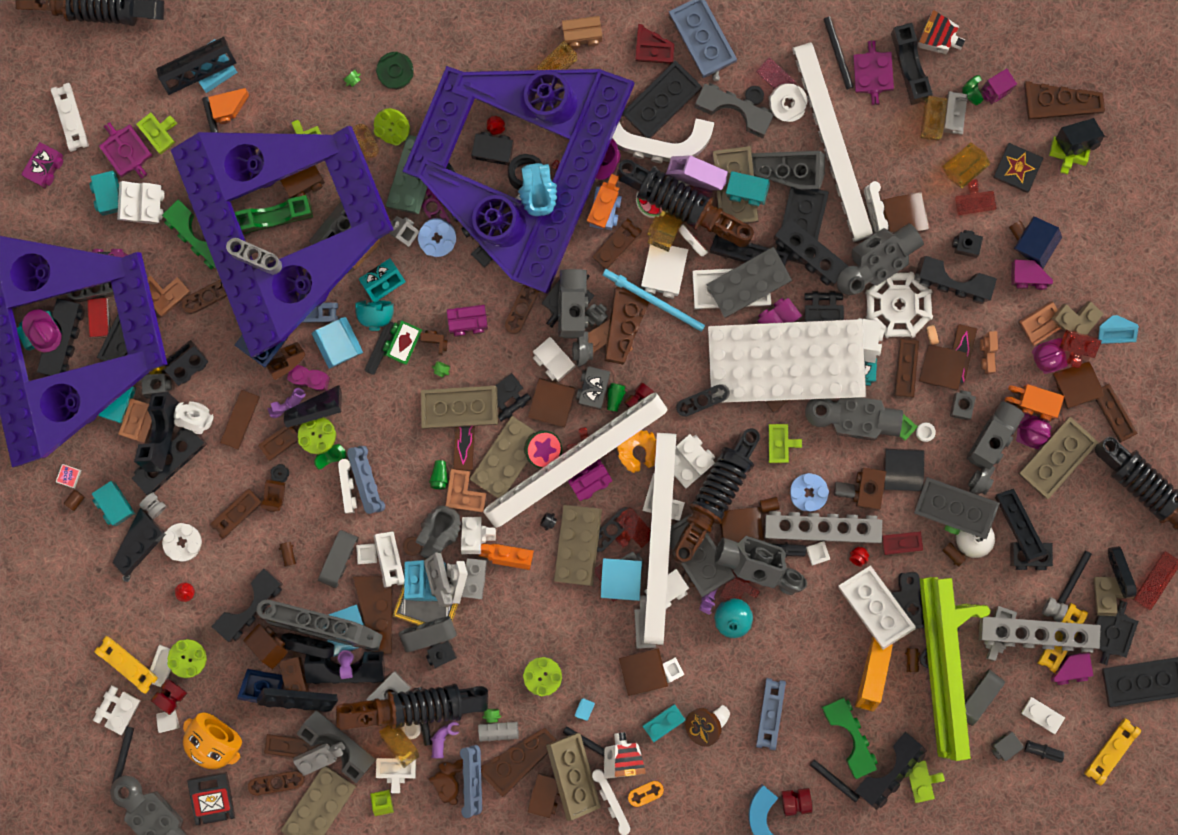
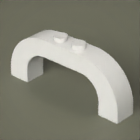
M696 119L691 136L678 144L630 134L622 128L620 122L612 138L620 150L632 153L635 158L644 159L645 156L652 158L651 161L656 163L670 162L672 156L690 155L696 157L710 141L714 122Z

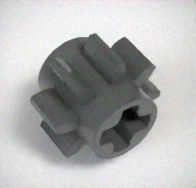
M595 303L592 304L585 312L588 316V323L591 326L596 324L599 327L608 318V315L605 314L607 308L601 303L599 306Z

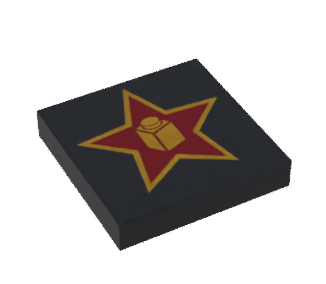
M1008 143L993 178L1028 193L1044 158Z

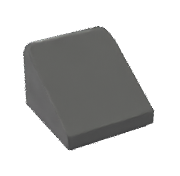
M835 482L834 496L855 497V485Z

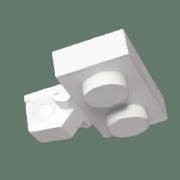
M462 517L461 554H481L482 543L496 541V529L482 526L481 517Z
M457 561L456 564L447 563L446 574L451 578L449 586L453 603L460 604L468 575L464 561Z
M377 758L376 778H387V783H391V793H400V783H405V778H416V759Z

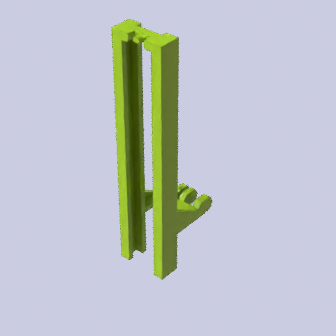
M920 578L938 757L954 761L971 759L957 628L970 617L983 618L990 615L991 610L987 605H955L952 578Z

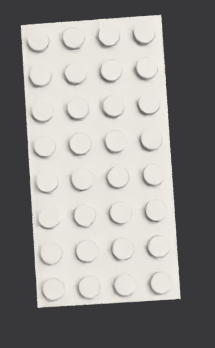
M863 319L708 326L711 387L724 384L730 390L728 399L723 402L866 397ZM718 388V392L711 395L712 399L717 396L723 398L724 390Z

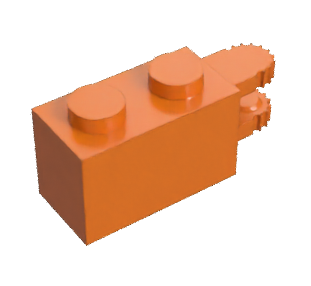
M1029 384L1025 385L1023 389L1009 385L1008 390L1021 394L1020 400L1006 397L1005 402L1018 406L1017 408L1022 409L1024 414H1038L1040 419L1046 421L1058 418L1064 399L1063 395Z

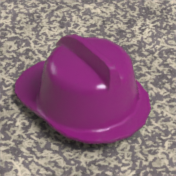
M613 138L596 176L598 180L609 178L616 170L617 164L620 161V150Z
M40 309L32 310L24 317L22 322L23 331L37 350L51 352L59 346L61 332L46 311Z
M1062 338L1039 344L1032 350L1034 361L1044 374L1052 373L1068 366Z
M1025 414L1018 426L1016 441L1031 448L1039 449L1050 438L1052 427L1043 419Z

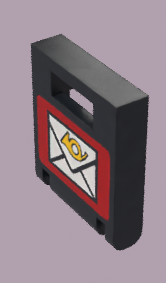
M227 772L187 780L196 826L201 825L200 818L203 819V824L227 820L228 812L230 819L235 818ZM217 779L218 786L200 789V782Z

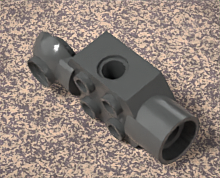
M908 223L895 233L883 228L852 249V258L858 266H849L840 273L837 279L838 290L845 295L858 294L864 290L867 283L870 282L878 286L908 266L909 255L924 245L915 227Z
M564 269L560 270L558 336L577 338V342H573L572 358L577 360V367H581L588 360H593V343H588L589 332H585V329L588 328V316H585V310L588 308V297H585V294H587V270ZM569 309H575L577 311V317H572L569 313Z
M861 397L840 398L835 403L830 398L811 399L806 405L805 416L808 422L816 427H826L833 424L834 430L839 436L875 441L880 434L900 437L903 410L884 408L882 400ZM819 406L824 407L826 414L819 416L816 414V408Z
M1000 402L995 413L985 424L966 457L970 463L981 468V471H975L968 483L970 487L969 492L976 495L980 493L985 495L994 482L991 476L996 469L993 465L998 464L1004 455L1001 453L1002 450L1010 445L1013 440L1011 435L1015 433L1025 416L1020 409L1007 402ZM989 441L994 443V449L990 447Z
M745 536L740 542L723 537L717 546L714 563L733 569L737 577L743 580H749L773 589L778 585L779 589L787 595L801 592L807 587V581L800 572L786 567V553L782 547L749 536Z
M121 776L113 782L110 789L111 799L117 806L127 810L124 821L137 835H186L181 829L184 819L158 791L143 795L141 784L132 776ZM123 787H126L129 790V796L127 798L122 796L121 789Z

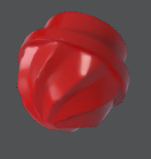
M495 115L487 120V130L492 135H499L504 132L505 122L501 117Z
M857 547L850 552L849 560L854 565L862 567L863 564L868 562L869 554L865 548Z
M181 583L175 589V596L179 601L188 602L194 597L195 590L189 583Z

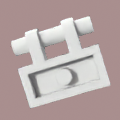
M111 685L109 691H106L103 696L104 700L101 706L97 707L93 721L100 724L104 717L108 719L105 724L106 728L123 735L141 700L126 692H122L119 698L115 696L118 688ZM111 701L116 703L112 713L107 711Z

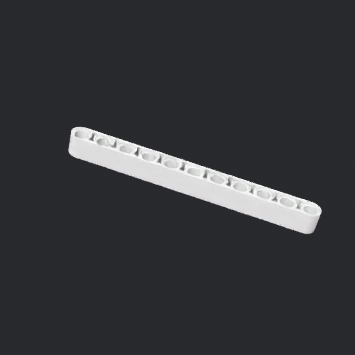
M810 42L793 47V55H796L797 60L795 61L803 77L801 80L804 89H807L808 102L810 108L812 107L814 111L812 114L815 124L819 127L820 131L818 133L821 142L825 146L824 152L827 161H830L831 164L830 171L837 183L835 186L838 196H841V205L844 214H847L848 220L846 221L850 232L854 236L852 239L854 242L867 239L873 235L872 228L813 44Z
M657 393L648 395L489 504L483 513L495 528L502 526L666 413L667 407Z
M657 433L644 644H664L676 434Z

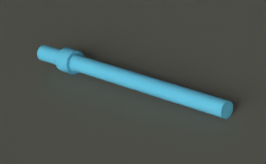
M605 269L602 275L615 282L616 286L624 287L701 332L704 329V324L630 283L624 276H618L608 269Z

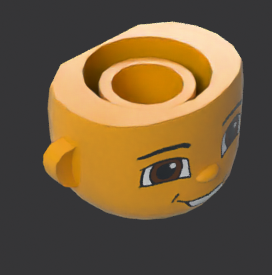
M203 712L197 714L193 719L189 718L184 722L183 748L187 756L197 765L213 770L222 768L227 764H234L240 759L238 751L242 745L241 737L214 715Z

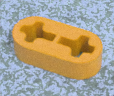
M651 781L630 791L628 799L631 805L639 807L661 797L664 789L660 782ZM655 784L656 787H660L657 795L654 793L647 795L646 792L652 789L651 785ZM637 792L638 795L645 793L646 796L641 797V802L637 803L631 800L634 797L633 793Z

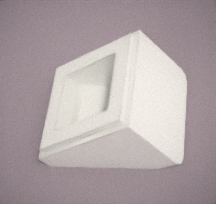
M676 657L663 663L667 683L684 675Z
M176 710L171 715L166 712L156 714L158 733L180 728Z

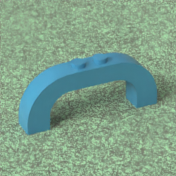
M761 784L751 799L748 810L749 825L753 835H774L767 826V814L778 797L763 784Z

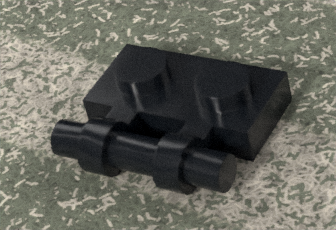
M818 291L804 293V300H812V305H805V322L844 320V305H836V300H843V293H836L835 291H829V293H818ZM819 300H829V305H819Z
M512 373L495 385L497 386L498 408L500 407L502 410L498 414V419L501 422L506 418L512 417V413L520 407H525L526 403L531 400L528 393L520 397L518 393L524 388ZM514 397L516 401L507 408L504 403Z

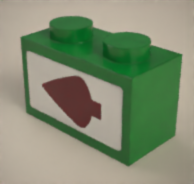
M398 320L397 323L394 322L390 333H392L390 340H386L382 348L384 351L383 356L407 365L422 330L402 320Z

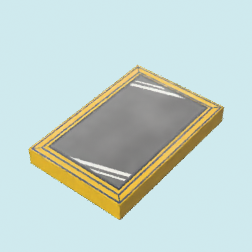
M403 585L393 616L417 625L450 616L453 621L458 603H453L449 607H439L438 601L405 600Z

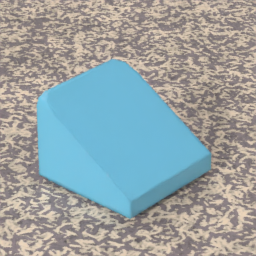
M585 698L581 699L575 717L588 721L595 703Z

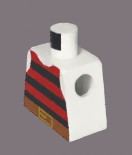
M933 10L917 47L947 54L950 46L961 50L965 39L956 36L959 28L957 24Z
M626 732L614 734L615 745L605 747L604 779L646 774L639 745L637 743L627 744Z

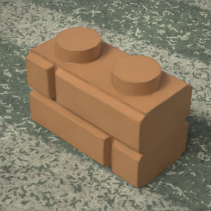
M600 16L562 21L565 47L569 46L570 49H576L583 44L597 46L599 42H602Z

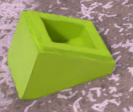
M390 790L370 794L372 810L375 816L394 813Z

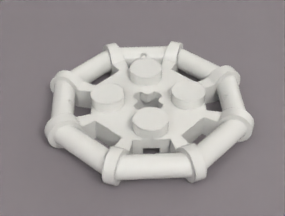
M912 271L910 273H896L878 286L873 285L865 292L867 297L866 319L880 321L877 317L883 315L890 322L888 327L881 322L880 329L884 330L885 338H914L929 320L933 319L932 289L919 284V281L914 280L915 275ZM892 280L906 281L905 285H893ZM886 283L889 288L881 295L877 291ZM912 283L921 293H914L909 285ZM923 297L924 311L919 310V299ZM874 298L880 299V310L876 312L874 310ZM898 299L901 300V303H904L901 310L894 306ZM916 314L921 316L922 318L912 326L910 321ZM894 324L906 325V329H893Z

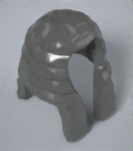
M443 505L437 506L435 509H432L431 513L427 514V518L421 523L422 531L416 539V543L424 546L420 553L424 558H429L436 552L442 553L448 545L456 542L461 522L459 514L454 509Z

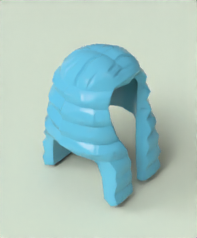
M535 163L523 166L521 168L523 186L518 191L521 204L524 205V209L532 216L550 214L556 205L557 185L551 181L549 164Z

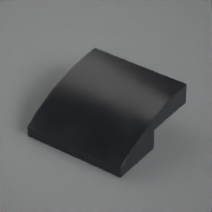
M885 449L884 468L886 477L884 490L922 491L924 482V450Z

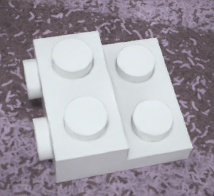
M119 182L117 220L145 224L159 223V220L163 218V209H160V201L164 199V191L161 190V185Z
M691 434L682 440L675 449L674 476L685 488H688L715 464L713 461L715 456L710 450L707 449L705 451L700 446L703 444L696 435L692 437Z

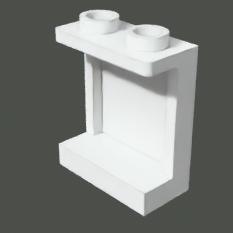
M651 242L641 289L650 294H655L656 292L663 293V296L667 298L678 296L688 249Z

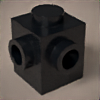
M969 230L960 232L957 237L954 236L952 248H955L954 253L977 258L980 254L983 236L974 235L975 232Z
M449 640L444 643L431 645V649L427 650L428 655H426L429 665H434L435 668L457 658Z

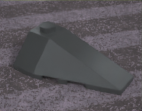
M821 151L752 153L754 175L800 190L820 189L825 175L826 155Z

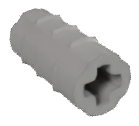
M518 722L478 725L480 742L519 739Z

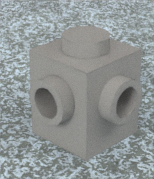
M396 216L391 221L394 231L389 234L409 247L420 231L413 227L414 222L407 217L402 219Z

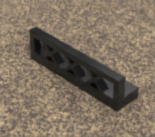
M222 37L156 68L160 82L167 94L170 95L237 62L229 49L225 37ZM227 53L230 58V60L226 62L218 61L219 56ZM206 62L212 64L211 69L207 71L201 69L202 64ZM189 70L195 72L194 77L190 79L184 77L185 72ZM176 79L178 83L169 88L166 81Z

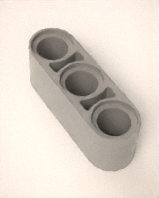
M232 238L227 242L226 249L233 258L272 275L281 271L282 263L275 254L239 238ZM241 245V249L238 252H233L234 246ZM257 252L259 254L257 259L250 260V256L253 253ZM276 260L275 266L268 268L269 261Z

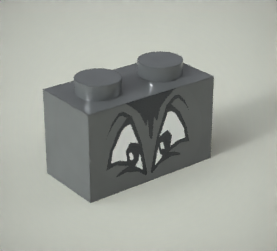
M588 366L587 371L583 370L581 381L584 382L583 388L578 389L576 400H579V405L601 410L610 371Z

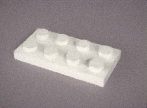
M733 269L693 271L694 309L719 308L707 284ZM771 293L746 307L771 306Z
M871 565L838 586L841 593L883 650L915 630V625Z

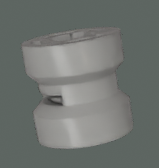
M154 492L145 497L139 504L143 510L148 511L151 519L158 517L167 507L158 500Z
M1049 597L1042 609V614L1047 617L1053 616L1055 621L1061 622L1068 610V605L1064 603L1059 604L1056 602V599Z

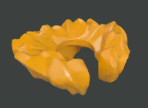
M641 430L617 446L618 457L628 471L635 473L641 469V463L633 456V448L635 446L643 447L646 452L643 464L648 468L655 466L657 439L654 437L653 432L649 433L647 430Z

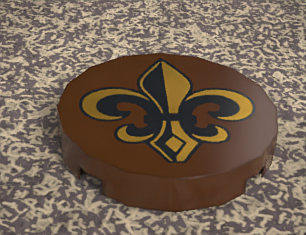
M697 708L686 717V732L696 744L702 747H709L719 740L722 732L721 723L713 712L710 713L705 708Z

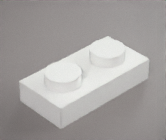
M1030 697L1021 712L1022 715L1053 734H1056L1065 717Z

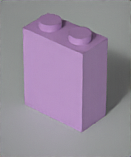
M686 155L672 156L666 175H670L701 190H722L726 184L728 172L693 156Z

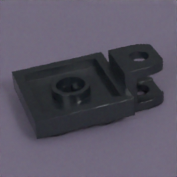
M916 572L900 573L898 576L899 591L891 592V594L915 625V629L925 628L920 577ZM908 577L912 579L910 584L907 583ZM910 604L918 607L914 615L908 611Z

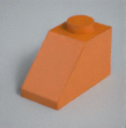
M246 88L208 97L213 119L216 123L226 124L231 122L230 119H234L249 97Z

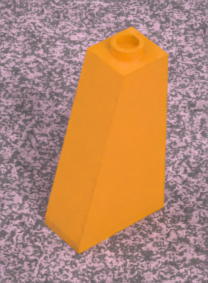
M872 636L855 707L874 712L881 703L893 644L883 650Z

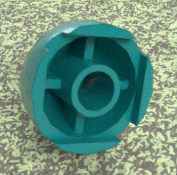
M366 300L358 301L355 303L356 317L359 323L369 327V330L378 331L380 327L386 326L391 321L394 304L387 300H378L375 303L368 302L367 304Z
M736 598L721 602L716 608L714 615L716 628L722 635L732 639L746 635L751 629L753 622V613L750 610V606L743 600Z

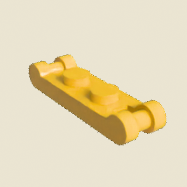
M1070 603L1061 622L1083 624L1088 612L1085 610L1081 611L1076 608V605ZM1072 615L1078 617L1076 622L1070 619ZM1057 631L1055 639L1060 642L1063 635L1060 631ZM1054 646V650L1045 649L1037 663L1041 666H1047L1050 671L1055 673L1068 651L1062 650L1061 646ZM1050 654L1056 656L1054 661L1048 659Z
M105 636L102 640V645L97 647L94 652L132 682L141 692L146 694L150 690L149 686L152 682L155 683L158 677L118 643ZM109 647L113 649L110 655L106 652ZM145 675L146 679L142 682L140 679Z
M1124 718L1084 774L1096 780L1095 783L1099 786L1103 785L1129 746L1139 736L1141 729L1137 726H1132L1130 721ZM1124 730L1130 733L1127 738L1122 735ZM1098 766L1103 769L1101 774L1096 771Z

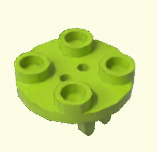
M392 108L383 109L374 119V134L387 143L395 146L400 145L410 134L409 121L398 110Z
M324 417L302 423L298 431L299 445L311 454L327 452L332 448L336 440L334 425Z
M190 639L179 640L169 650L167 665L178 677H195L202 672L206 665V651L197 641Z
M546 657L536 658L529 662L523 674L524 683L533 694L547 696L554 693L561 685L562 672L559 665L552 659Z

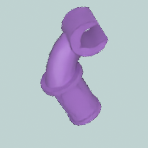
M295 388L292 395L285 400V403L281 405L279 402L270 403L272 408H267L270 417H280L285 410L300 404L306 395L303 394L305 391L301 388Z
M717 590L702 598L700 611L708 615L712 613L710 610L712 606H715V603L712 601H715L714 596Z
M343 650L338 655V661L341 664V679L353 678L350 664L354 656L348 650Z
M450 721L430 738L432 740L431 758H444L445 736L448 734L457 735L459 733L458 731L451 730L453 725H459L456 721Z

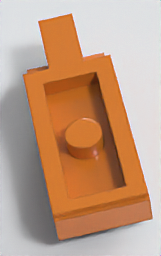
M611 174L608 183L603 182L588 216V223L605 229L619 194L620 188L616 187L619 176Z
M481 544V554H479V557L488 558V560L492 561V564L529 570L534 551L499 544Z

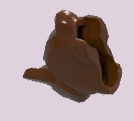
M463 759L457 760L455 763L441 762L438 764L440 771L428 779L434 785L443 803L449 802L451 805L458 804L459 783L455 775L463 771Z

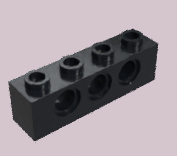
M790 218L773 238L776 240L775 244L783 250L786 248L794 260L797 262L799 260L805 264L804 267L813 274L815 272L819 275L820 281L827 286L830 284L833 287L840 273L849 267ZM793 237L798 238L800 245L793 246L790 243V239ZM808 249L813 250L815 257H806L805 251ZM823 261L827 262L830 266L829 270H822L820 263Z
M186 428L180 429L177 432L178 436L173 441H170L167 455L172 456V463L169 465L165 464L163 471H158V475L155 478L150 476V472H146L139 467L134 471L135 475L132 477V480L146 495L156 492L207 445L199 434H195L192 430ZM181 442H186V450L180 452L179 444Z

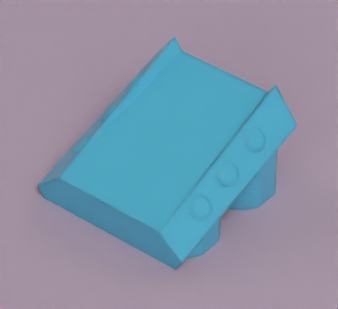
M346 317L340 318L311 333L329 369L363 353Z

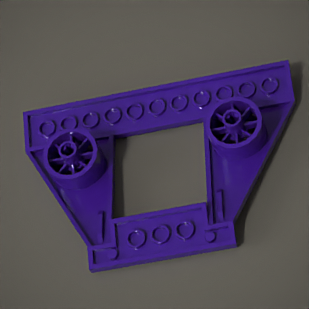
M446 66L402 172L421 179L513 281L548 294L635 83L632 80L601 69L462 72ZM556 84H560L563 86L558 89H554ZM565 91L564 98H559V93ZM474 99L569 140L552 181L557 185V199L555 201L556 205L550 214L532 216L524 209L521 200L446 169ZM557 101L561 102L560 105L555 108L554 105L557 103ZM542 102V107L538 111L535 105ZM547 106L552 107L553 110L545 112ZM505 206L512 209V211L503 213ZM513 215L512 223H508L507 217ZM506 225L510 226L507 231H503ZM490 226L491 229L487 235L484 228ZM495 230H500L501 235L493 236Z
M346 126L333 135L198 132L171 149L174 161L251 357H256L285 341L315 307L320 306L326 301L329 292L375 242L394 231L352 126ZM325 161L352 228L280 258L282 269L274 275L233 258L226 249L227 242L232 238H239L245 241L230 201L260 188L271 187L283 178ZM241 245L234 246L233 252H238L241 249ZM276 261L269 263L267 265L268 268L274 267Z
M0 236V417L12 467H19L49 456L82 427L93 422L99 413L151 370L167 365L141 252L118 257ZM111 282L128 355L29 381L12 308Z

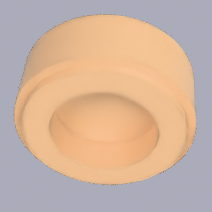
M928 326L926 329L930 344H938L939 340L935 326Z

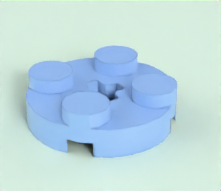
M433 218L426 221L418 234V242L421 249L426 255L441 257L452 251L457 238L454 227L441 218ZM434 233L442 235L443 238L440 239V242L432 239L435 235Z
M807 473L800 475L791 484V501L801 511H816L822 508L828 499L829 490L827 484L816 474ZM806 487L807 489L812 488L814 490L812 492L814 494L813 497H805L806 492L804 490Z

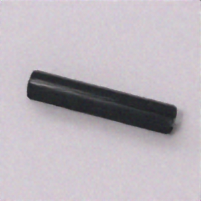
M390 321L384 326L365 367V372L371 375L376 373L383 358L384 351L382 348L385 341L390 340L392 335L390 330L394 324Z

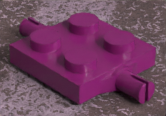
M872 40V48L871 41H868L867 53L853 55L856 93L871 94V105H875V98L876 105H879L880 93L894 91L892 52H876V41Z
M107 123L104 128L110 136L99 147L118 174L123 177L130 171L135 170L140 179L147 176L141 165L153 155L133 127L129 124L122 130L116 131L111 123Z

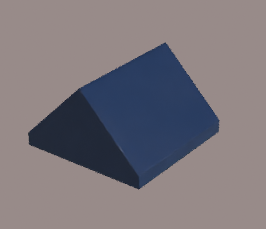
M1033 216L1014 249L1028 260L1035 261L1044 269L1062 239L1060 229Z
M247 669L237 700L257 703V698L263 688L283 690L284 682L282 675Z

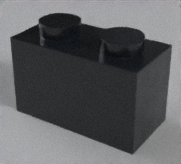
M1092 118L1061 127L1056 140L1065 155L1070 156L1073 154L1078 155L1086 150L1097 149L1105 135L1095 119Z
M487 132L476 133L471 155L472 159L509 166L514 145L513 140L503 135H500L498 138L493 137L492 134Z

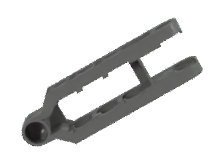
M265 599L257 606L258 615L272 626L352 647L377 651L383 637L378 632L359 623ZM271 605V607L267 608L263 614L262 610L264 606Z

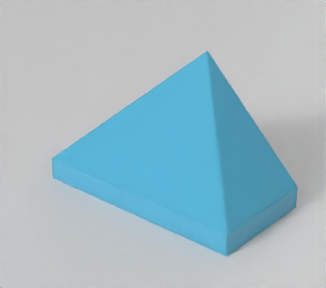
M1112 315L1099 326L1098 344L1136 342L1139 326L1118 315Z

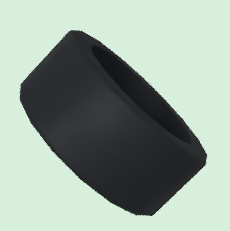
M521 154L513 158L509 164L508 178L515 189L519 191L523 186V181L515 176L516 168L523 164H543L539 158L531 154Z

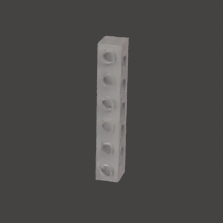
M769 511V515H765L764 539L882 543V520L877 519V516L866 515V519H858V515H846V518H839V514H827V517H819V513H808V516H800L799 512H789V516H785L777 511ZM782 520H786L789 523L787 531H783L779 527ZM801 521H805L809 525L806 532H802L799 529ZM820 522H825L828 525V530L825 533L820 532L818 529ZM839 523H844L847 526V531L844 534L840 533L837 529ZM861 523L866 526L865 534L858 533V524Z
M983 617L979 620V641H984V645H996V642H1004L1003 646L1015 647V643L1023 644L1024 648H1035V645H1042V649L1054 650V646H1061L1064 651H1074L1075 647L1081 648V652H1093V649H1100L1101 625ZM999 626L1005 631L1003 637H998L996 634V629ZM1018 628L1024 631V636L1021 639L1017 638L1015 634ZM1038 629L1043 632L1041 640L1035 637V632ZM1057 631H1060L1063 635L1060 642L1055 639ZM1077 632L1082 635L1080 643L1074 640V635Z

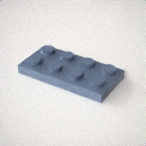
M691 0L669 11L675 27L703 78L737 62L735 54L705 0Z

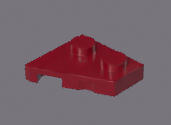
M638 24L635 61L672 64L674 43L663 39L655 32H651L644 25Z

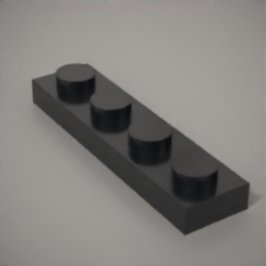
M716 234L710 248V253L745 263L770 248L749 243L746 247H739ZM776 250L784 266H786L789 253Z
M1011 489L996 494L995 499L1000 503L999 506L1027 562L1031 563L1045 558L1047 552L1015 490Z
M263 688L257 698V704L260 706L319 710L322 712L332 711L338 702L337 694Z

